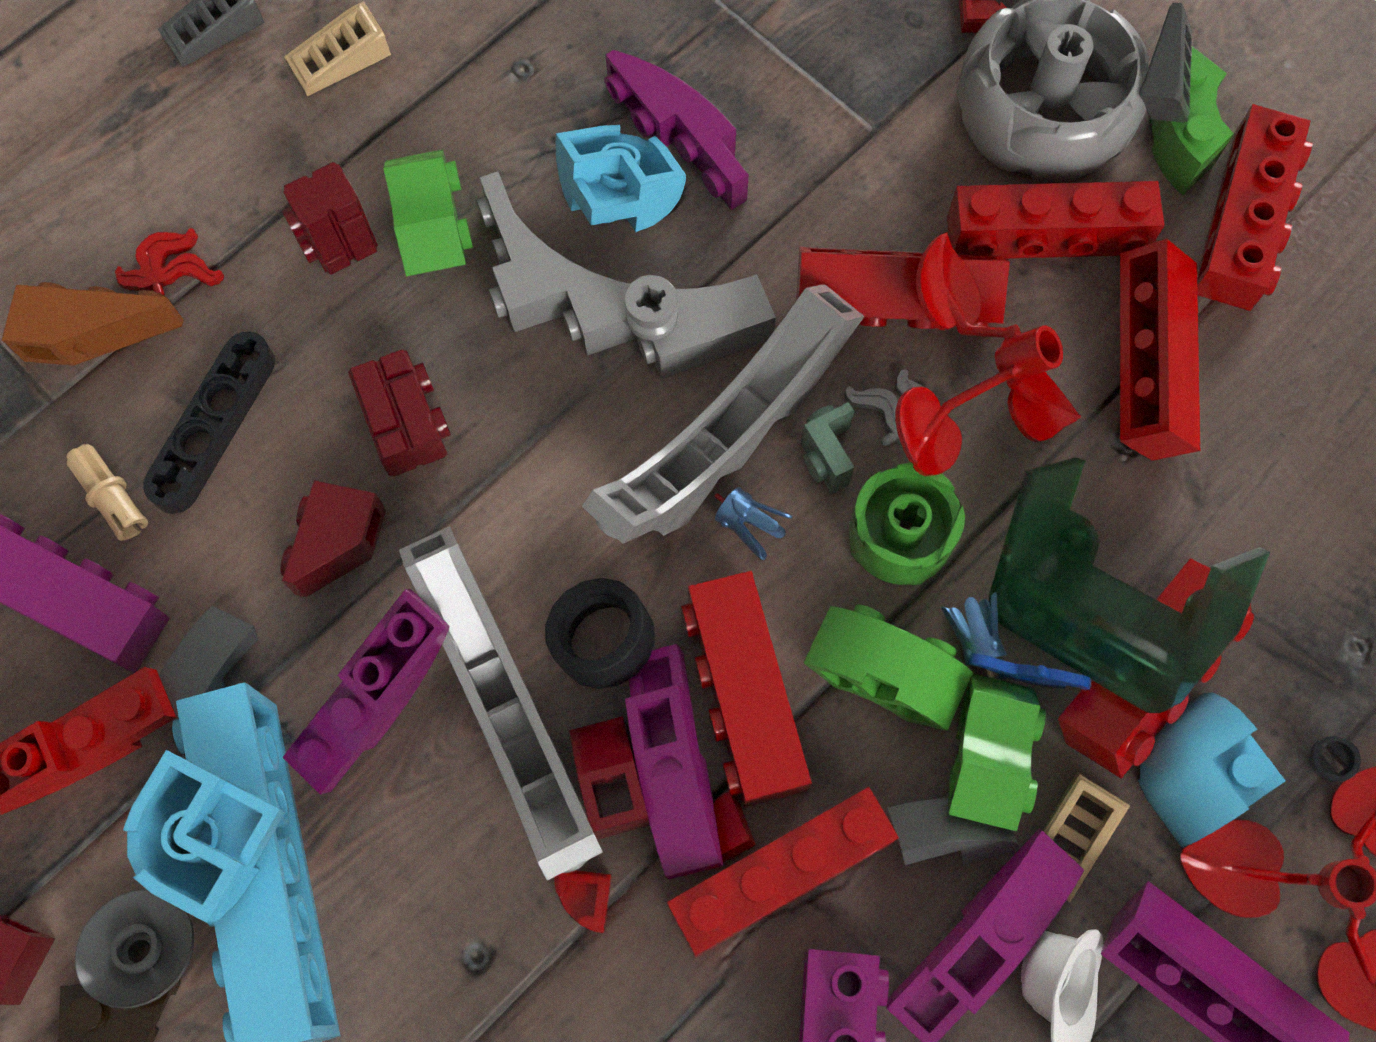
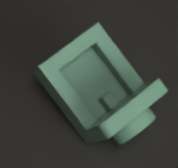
M849 402L837 408H834L833 405H827L812 413L807 418V423L804 424L801 445L807 453L804 455V462L810 475L817 483L824 481L831 494L847 487L850 484L854 471V465L836 438L837 435L851 427L855 411Z

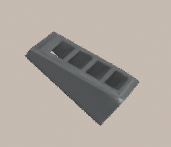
M192 0L159 27L158 31L181 66L185 67L265 22L255 0ZM221 13L222 15L215 20L214 17ZM205 23L207 28L200 33L196 26ZM188 32L192 40L185 45L180 35Z
M1172 3L1169 6L1140 92V96L1151 119L1185 123L1188 121L1190 114L1192 28L1183 3Z

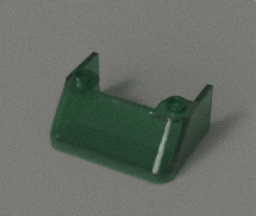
M1074 457L1026 470L989 593L990 608L991 596L995 592L997 594L998 623L1143 711L1161 713L1180 704L1239 633L1270 551L1258 547L1212 565L1204 588L1195 591L1188 597L1183 611L1180 613L1093 566L1099 548L1097 531L1087 518L1070 510L1085 464L1084 460Z

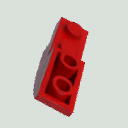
M143 667L53 722L36 721L0 743V815L59 791L143 747L140 739L177 718L157 670Z

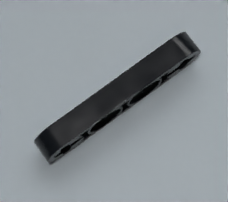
M249 331L240 332L226 342L148 470L143 482V490L147 499L161 511L170 514L181 513L193 505L272 373L275 365V356L265 339L259 334ZM256 351L259 356L256 362L247 360L243 365L239 357L243 353L251 355ZM240 375L245 380L244 384L237 380ZM224 389L236 392L237 398L235 403L229 409L224 411L211 409V400L217 392ZM198 432L210 434V444L204 452L197 455H190L185 452L186 441L191 435ZM180 459L188 467L193 468V471L189 472L183 466L180 469L175 464L176 460ZM177 481L181 485V489L177 494L174 492L165 494L161 490L165 482L174 484Z

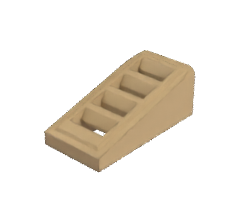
M362 1L343 12L285 55L284 58L308 97L390 56L391 53L381 27L365 2ZM348 43L350 47L343 51L340 46ZM331 52L334 58L327 63L323 55ZM314 60L319 68L313 74H311L306 66V63Z
M1079 772L1072 779L1042 830L1052 840L1058 833L1084 850L1080 859L1065 851L1084 869L1076 886L1067 898L1069 902L1072 901L1130 807L1126 801ZM1081 795L1107 810L1102 820L1076 804ZM1069 814L1096 830L1091 839L1064 823Z

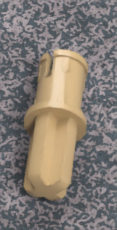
M83 444L67 453V466L87 492L85 497L87 504L90 507H96L100 511L116 538L124 541L140 534L141 530L136 526V523H138L140 528H146L148 520L125 491L127 485L124 479L119 476L115 477L95 448L89 444Z

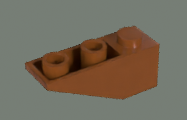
M41 282L38 286L16 284L2 341L24 362L74 366L182 327L184 319L167 297L154 291L142 290L137 292V294L116 293L113 290L99 286H91L87 290L67 289L51 282Z

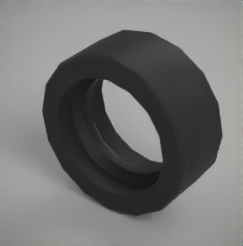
M606 578L582 581L566 590L552 606L545 624L546 645L556 663L580 685L596 689L619 686L636 676L648 662L655 644L654 622L637 594L622 582ZM614 607L623 610L630 620V627L625 640L615 651L603 658L593 660L581 659L574 653L571 641L576 628L585 617L599 609Z

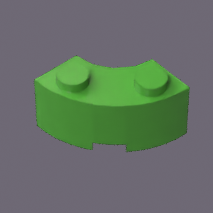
M1193 46L1191 57L1190 114L1188 121L1182 123L1151 119V117L1149 119V123H1152L1154 141L1152 152L1166 179L1182 195L1216 164L1234 135L1221 119L1216 105L1217 90L1227 73Z
M443 149L386 160L383 169L392 206L394 231L406 277L466 265L464 250L473 248L467 218L458 219L453 192L462 190L456 162H446Z
M857 604L853 611L830 606L804 664L833 687L868 699L893 712L907 722L948 731L973 673L967 666L954 658L957 650L942 640L932 637L923 640L912 633L884 622L885 617L868 606Z
M972 673L966 687L955 738L960 740L954 765L950 771L948 791L949 815L1017 832L1022 812L1028 814L1032 812L1038 786L1037 780L1032 779L1031 776L1033 741L1040 740L1046 719V710L1040 708L1035 688Z

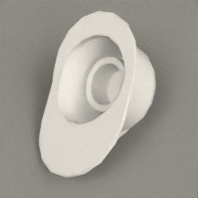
M1097 929L1087 930L1079 938L1044 931L1023 959L1021 968L1023 997L1036 1012L1051 1022V1042H1091L1097 1012L1098 972L1102 959L1100 953L1103 948V936Z

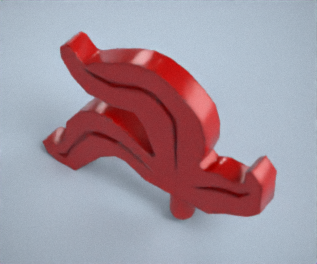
M189 228L186 234L156 232L149 235L136 248L135 257L141 268L125 272L118 266L115 270L117 282L122 288L134 291L153 290L164 296L163 287L173 284L182 276L193 277L208 286H214L223 281L224 274L220 270H210L204 260L195 254L184 253L190 251L197 242L198 235L193 228ZM181 254L165 266L166 259L169 255Z

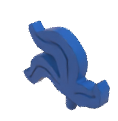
M971 653L968 662L969 665L979 666L998 673V677L1001 679H1010L1048 688L1065 689L1067 685L1090 690L1092 679L1088 676L1047 668L1044 665L1015 664L982 654Z

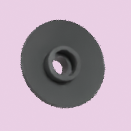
M134 890L111 899L92 915L78 939L75 951V969L80 984L92 998L113 1008H136L157 1000L179 981L191 960L194 948V929L190 916L187 912L155 896L148 890ZM144 945H150L151 949L148 955L141 962L135 963L134 958L137 950Z

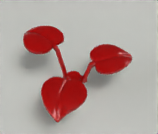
M948 232L937 236L924 251L916 276L917 294L926 316L936 328L942 331L956 326L957 331L961 335L998 337L1005 340L995 352V363L999 373L947 400L942 406L936 395L926 387L910 388L899 398L895 410V423L899 440L906 457L913 463L915 471L920 475L928 477L941 474L950 469L961 451V431L948 414L954 408L1006 380L1007 386L1011 389L1007 400L1009 413L1018 430L1028 440L1033 442L1048 440L1063 428L1081 418V415L1076 411L1064 393L1045 372L1059 367L1062 363L1063 347L1058 334L1047 325L1021 333L1017 324L1006 328L972 326L978 320L982 303L978 286L964 261L953 249Z
M1376 766L1357 772L1352 778L1343 781L1335 790L1330 802L1331 821L1342 832L1355 836L1350 843L1353 859L1328 863L1321 869L1319 874L1279 872L1284 862V851L1280 841L1267 827L1249 820H1232L1208 836L1181 850L1180 862L1193 887L1208 902L1228 914L1243 918H1256L1273 913L1280 903L1278 882L1318 886L1320 895L1328 904L1339 909H1348L1350 915L1345 932L1349 942H1336L1325 948L1318 960L1316 970L1317 984L1323 998L1334 1011L1345 1019L1376 1032V929H1372L1360 937L1358 935L1361 919L1366 917L1364 908L1376 901V871L1369 865V858L1364 856L1362 849L1364 845L1376 857Z

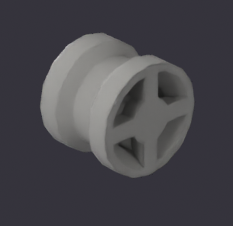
M656 275L642 276L633 281L626 290L625 307L627 310L626 319L628 326L634 335L644 340L655 341L663 339L672 333L677 325V294L674 286L667 279ZM649 300L660 303L659 307L652 305Z

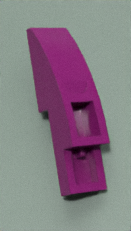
M616 50L605 54L607 76L604 78L605 86L616 103L623 102L629 109L632 121L638 132L644 138L656 136L666 147L675 143L680 156L687 163L693 161L701 171L702 180L709 193L715 198L720 196L731 210L746 202L749 174L735 158L736 128L702 94L664 69L638 57Z
M405 589L337 676L342 682L282 758L320 795L331 792L362 752L372 749L378 744L407 705L433 664L446 638L450 625L411 589Z
M676 643L652 650L648 662L636 676L629 679L631 697L625 698L629 730L644 803L665 877L669 880L723 866L707 763L704 756L699 752L684 653Z
M1039 828L961 910L964 918L888 997L886 1009L921 1042H938L968 1010L975 1015L1014 971L1055 918L1076 886L1084 869Z

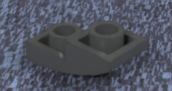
M211 605L188 631L159 673V677L177 717L174 720L179 719L176 705L177 700L226 687L223 677L258 640L253 625Z
M948 798L928 799L887 808L890 823L899 836V839L896 841L905 865L957 851L963 865L1019 850L1018 842L1012 830L949 815Z

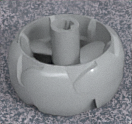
M1019 0L1012 8H1003L994 13L979 29L968 47L958 83V101L962 110L965 131L973 145L988 161L1007 172L1026 173L1031 175L1033 181L1043 183L1068 182L1086 177L1103 167L1112 157L1115 158L1123 152L1134 137L1146 113L1147 108L1140 96L1149 68V56L1146 46L1135 28L1114 9L1107 11L1090 0ZM1036 56L1039 64L1031 83V91L1006 94L999 85L1001 79L1000 70L1011 66L1015 59ZM1084 71L1096 80V82L1079 83ZM1069 103L1074 111L1085 121L1071 123L1051 121L1042 118L1043 115L1037 112L1042 105L1049 108H1060Z

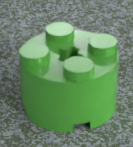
M913 463L898 464L895 468L883 472L879 471L871 476L859 492L849 524L850 550L855 561L860 563L874 577L899 585H920L939 572L948 561L961 538L965 524L963 505H960L959 499L954 492L955 488L949 479L942 473L930 477L920 475L913 468ZM902 519L912 523L909 530L899 526Z

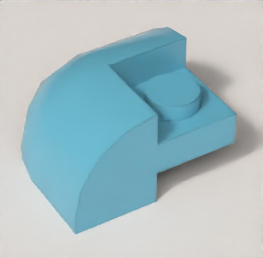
M604 125L556 133V163L564 197L570 210H582L591 226L627 219L634 231L638 232L655 225L666 217L680 200L686 183V174L668 148L656 136L647 141L638 136L620 133V125Z
M1213 692L1202 693L1187 704L1183 714L1175 723H1166L1155 736V744L1150 755L1140 765V779H1138V782L1147 801L1182 848L1197 842L1249 810L1248 807L1285 782V779L1251 736L1257 730L1254 724L1230 701Z
M166 750L132 805L123 831H127V857L136 874L133 878L150 893L206 923L220 920L233 908L259 871L255 864L285 811Z

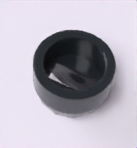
M1331 736L1318 740L1312 746L1309 761L1313 771L1322 779L1341 782L1352 778L1358 772L1361 756L1357 747L1350 740L1340 736ZM1325 746L1344 768L1339 773L1333 769L1320 753V750Z

